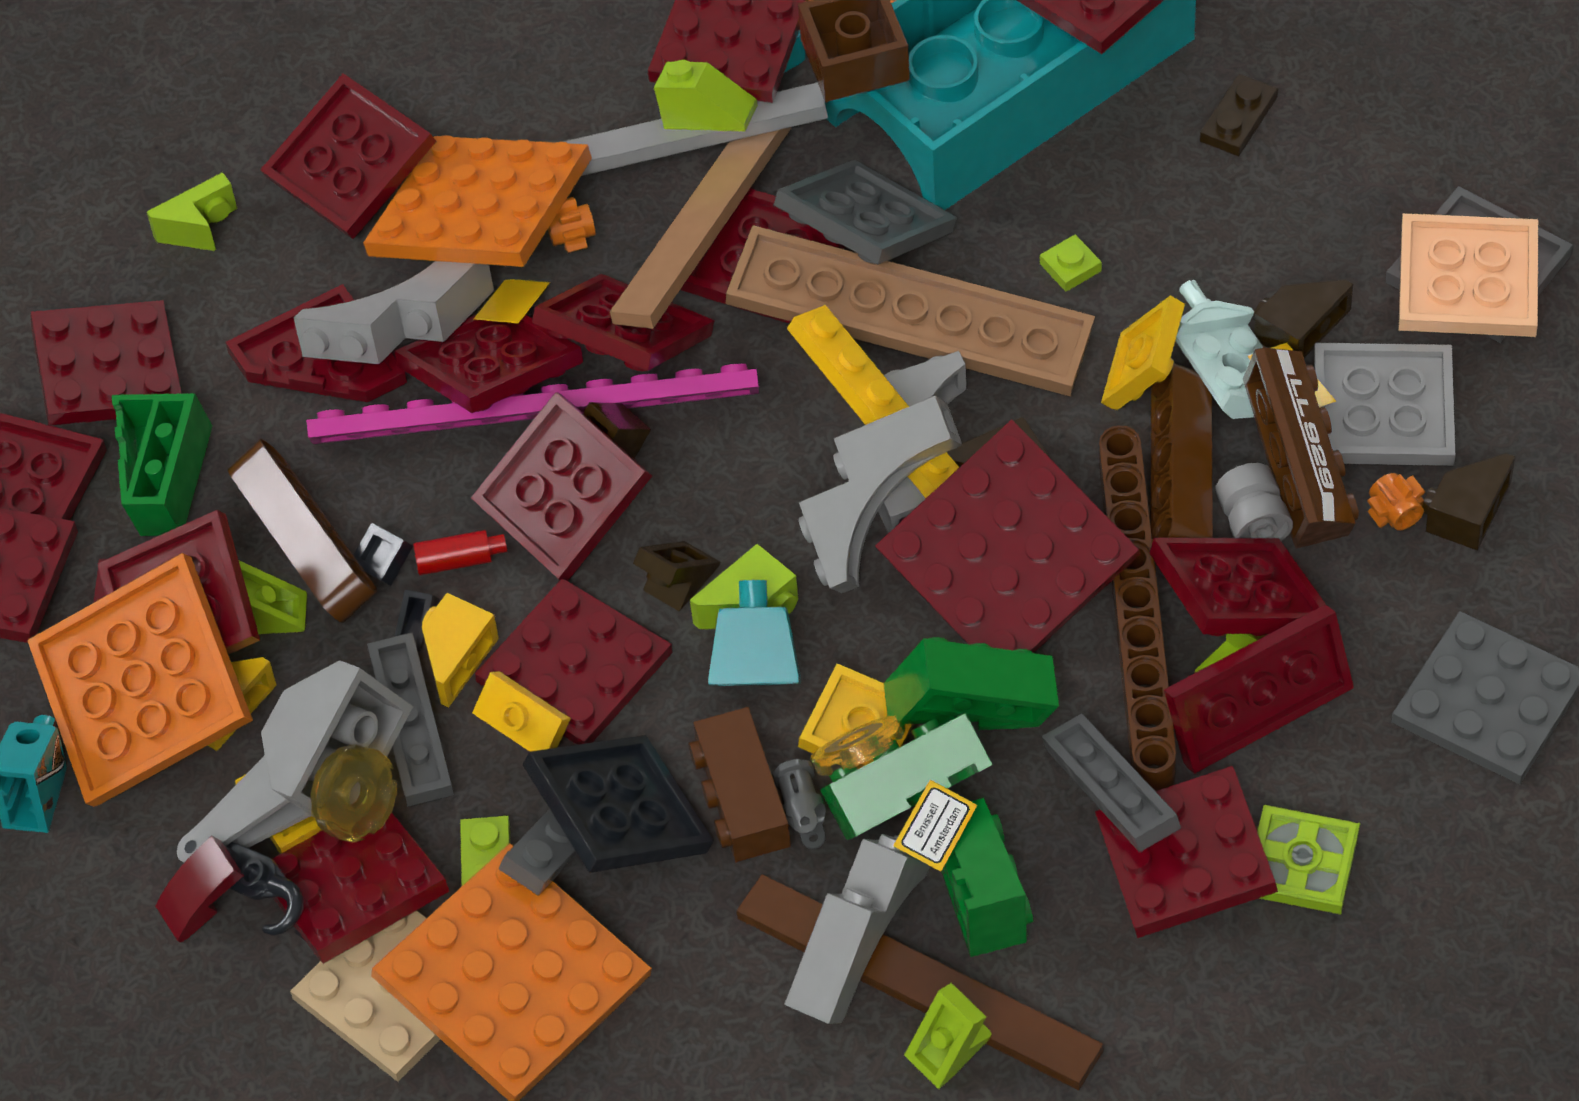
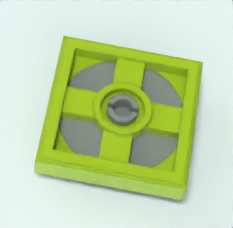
M1264 805L1257 833L1273 873L1278 892L1261 897L1260 899L1341 915L1360 823Z

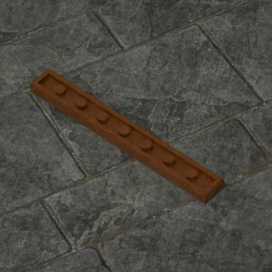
M761 874L736 912L737 919L805 953L823 904ZM884 934L881 936L860 981L924 1013H927L938 991L952 983L986 1016L983 1024L992 1034L985 1044L1077 1090H1080L1103 1053V1043Z

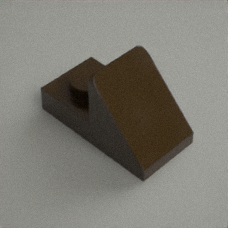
M685 541L640 547L633 562L634 565L647 572V581L643 591L677 611H680L721 563Z

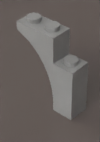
M435 261L412 278L374 295L332 306L302 309L294 317L302 356L380 364L405 338L444 342L494 292L489 265Z
M959 351L945 356H935L924 363L902 370H893L884 375L908 406L933 396H937L949 404L955 397L966 390V367ZM908 476L890 493L878 510L888 533L926 499Z
M937 396L930 397L834 438L838 452L833 455L835 465L844 480L848 478L849 481L799 502L803 516L799 517V525L807 542L814 543L819 559L814 560V566L824 586L829 585L830 589L840 593L859 587V568L865 538L873 519L884 501L914 470L929 460L962 446L948 404Z
M881 834L879 840H862L842 894L827 893L784 1005L828 1024L842 1023L863 972L881 936L903 901L918 883L925 878L930 868L929 865L893 846L898 835L891 837Z

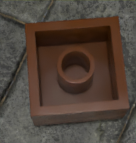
M811 0L798 4L801 41L825 102L910 81L908 44L890 0Z

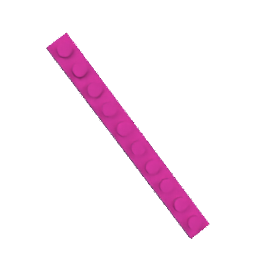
M730 364L720 367L721 373L703 375L702 369H686L677 371L675 373L676 378L658 380L657 374H642L631 377V383L613 385L612 379H597L586 382V388L568 390L567 384H553L541 387L542 393L511 395L494 403L487 410L474 413L469 412L453 401L451 404L434 405V400L431 399L407 402V409L389 410V405L385 404L369 405L362 408V414L344 415V410L339 409L325 410L317 413L318 419L306 420L308 438L313 444L531 420L538 415L555 392L567 398L582 413L589 402L621 403L627 408L759 394L757 369L747 370V364Z

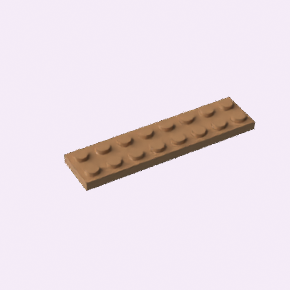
M752 225L726 293L727 305L787 321H792L795 316L826 305L854 339L929 359L959 351L965 362L966 369L1071 396L1095 320L1093 315L889 261L878 265L868 263L862 260L856 252Z

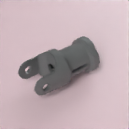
M793 759L780 764L772 772L775 786L781 790L784 800L782 807L788 825L800 833L804 846L809 849H817L824 844L826 839L823 828L826 812L823 797L816 794L812 780L815 775L813 764L808 760ZM794 774L795 778L791 779L790 775ZM812 835L818 836L815 842H811L809 838Z

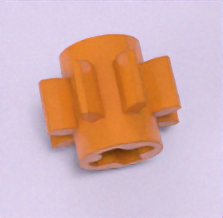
M575 198L566 199L548 228L553 246L564 244L567 253L588 248L585 238L596 235L588 204L577 206Z
M1390 473L1384 475L1370 488L1369 495L1371 498L1367 502L1371 508L1367 512L1380 528L1389 523L1396 530H1405L1422 517L1424 499L1421 496L1425 493V490L1413 475L1406 480L1401 474Z

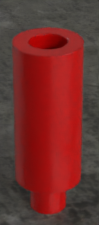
M486 530L413 543L419 576L491 563V555L507 552L505 535L500 534L487 537Z

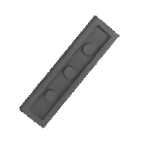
M413 633L368 643L367 646L376 680L413 706L392 746L407 807L454 795Z
M1083 714L1041 736L1046 751L1139 852L1181 829L1177 814Z

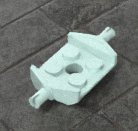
M1189 280L1180 287L1179 292L1184 296L1192 309L1181 318L1175 341L1199 374L1218 405L1232 419L1254 417L1243 382L1244 374L1250 362L1247 356L1252 355L1255 349L1263 348L1248 326L1254 311L1251 307L1211 301L1206 298L1195 280H1192V282Z

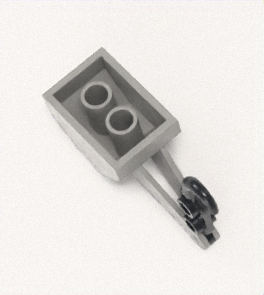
M340 660L285 689L261 732L265 755L208 815L180 840L177 847L179 860L185 862L211 835L221 840L244 875L229 889L254 900L274 897L285 899L287 901V910L284 917L276 924H265L262 927V931L265 934L278 935L285 933L296 924L301 916L304 904L302 891L293 881L287 879L274 860L248 848L310 816L324 825L346 834L353 821L348 823L337 822L328 815L324 807L323 791L327 778L340 763L354 759L364 762L370 768L375 780L413 706L361 668ZM350 773L343 776L337 783L335 800L341 808H352L361 799L363 783L360 777Z

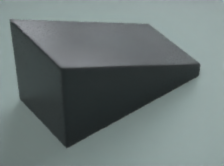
M405 590L394 637L413 633L417 651L421 652L425 641L422 631L423 619L431 607H437L440 599L431 594Z

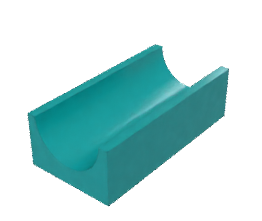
M896 0L891 5L908 44L910 81L825 102L828 115L826 119L837 127L857 112H861L875 121L891 137L905 156L915 174L923 198L946 210L1194 40L1196 0H1164L1103 54H1100L1016 0Z

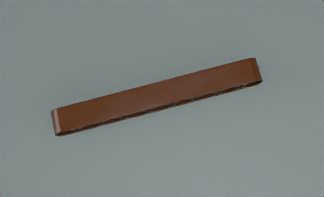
M1117 425L1108 428L1100 436L1099 469L1104 514L1141 553L1111 581L1131 766L1154 791L1173 786L1175 783L1176 747L1173 722L1164 689L1169 686L1155 562L1149 554L1152 546L1141 440L1139 434L1134 429L1128 426ZM1133 606H1141V608H1132V607H1133ZM1136 645H1145V646H1147V647L1141 648V647H1135V646H1136ZM1148 684L1151 687H1140L1138 685ZM1153 724L1156 725V727L1148 728L1144 727L1143 725ZM1153 764L1159 765L1161 767L1154 769L1146 766Z

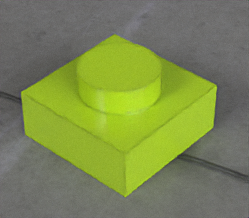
M1076 234L1040 254V265L1065 292L1102 271V262Z

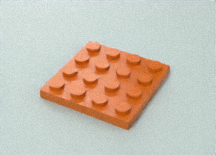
M448 135L434 136L437 142L407 176L363 242L367 255L370 257L524 267L591 161L592 157L588 144L497 140L486 137L460 138Z
M184 553L179 554L27 640L87 805L95 807L253 721L193 560Z
M509 843L372 967L371 977L508 1101H519L650 976L652 968L553 881L538 896L499 870L498 868L504 856L513 847Z

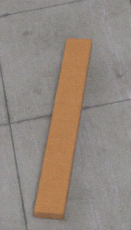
M792 127L729 141L611 309L610 314L613 324L650 329L655 327Z

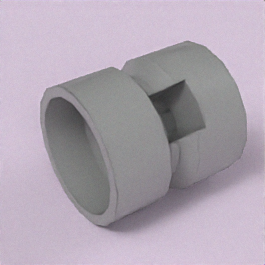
M1247 463L1235 467L1219 479L1216 485V494L1224 514L1228 517L1234 538H1279L1282 541L1289 535L1293 528V521L1286 504L1280 497L1279 486L1268 465Z

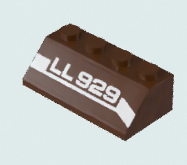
M1265 347L1255 349L1244 374L1243 382L1270 469L1280 489V497L1286 504L1293 521V528L1290 534L1295 548L1349 536L1356 524L1355 520L1359 518L1358 507L1352 493L1346 494L1341 477L1345 476V466L1340 451L1332 450L1328 434L1332 432L1331 421L1325 407L1319 408L1315 392L1318 391V380L1314 367L1311 364L1306 365L1302 351Z

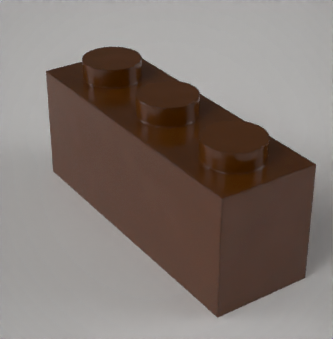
M749 707L693 722L696 741L688 743L695 770L705 769L708 780L701 781L702 790L708 809L717 807L721 818L714 820L721 848L730 846L734 860L738 862L791 847L788 821Z

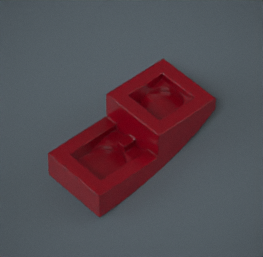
M211 835L178 869L160 895L155 907L176 940L181 943L218 913L212 903L244 875L223 842Z

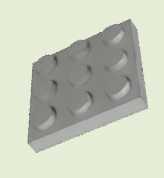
M1315 343L1314 370L1317 379L1336 400V402L1322 406L1327 409L1332 426V432L1328 434L1332 450L1340 451L1344 464L1454 466L1455 426L1452 345Z

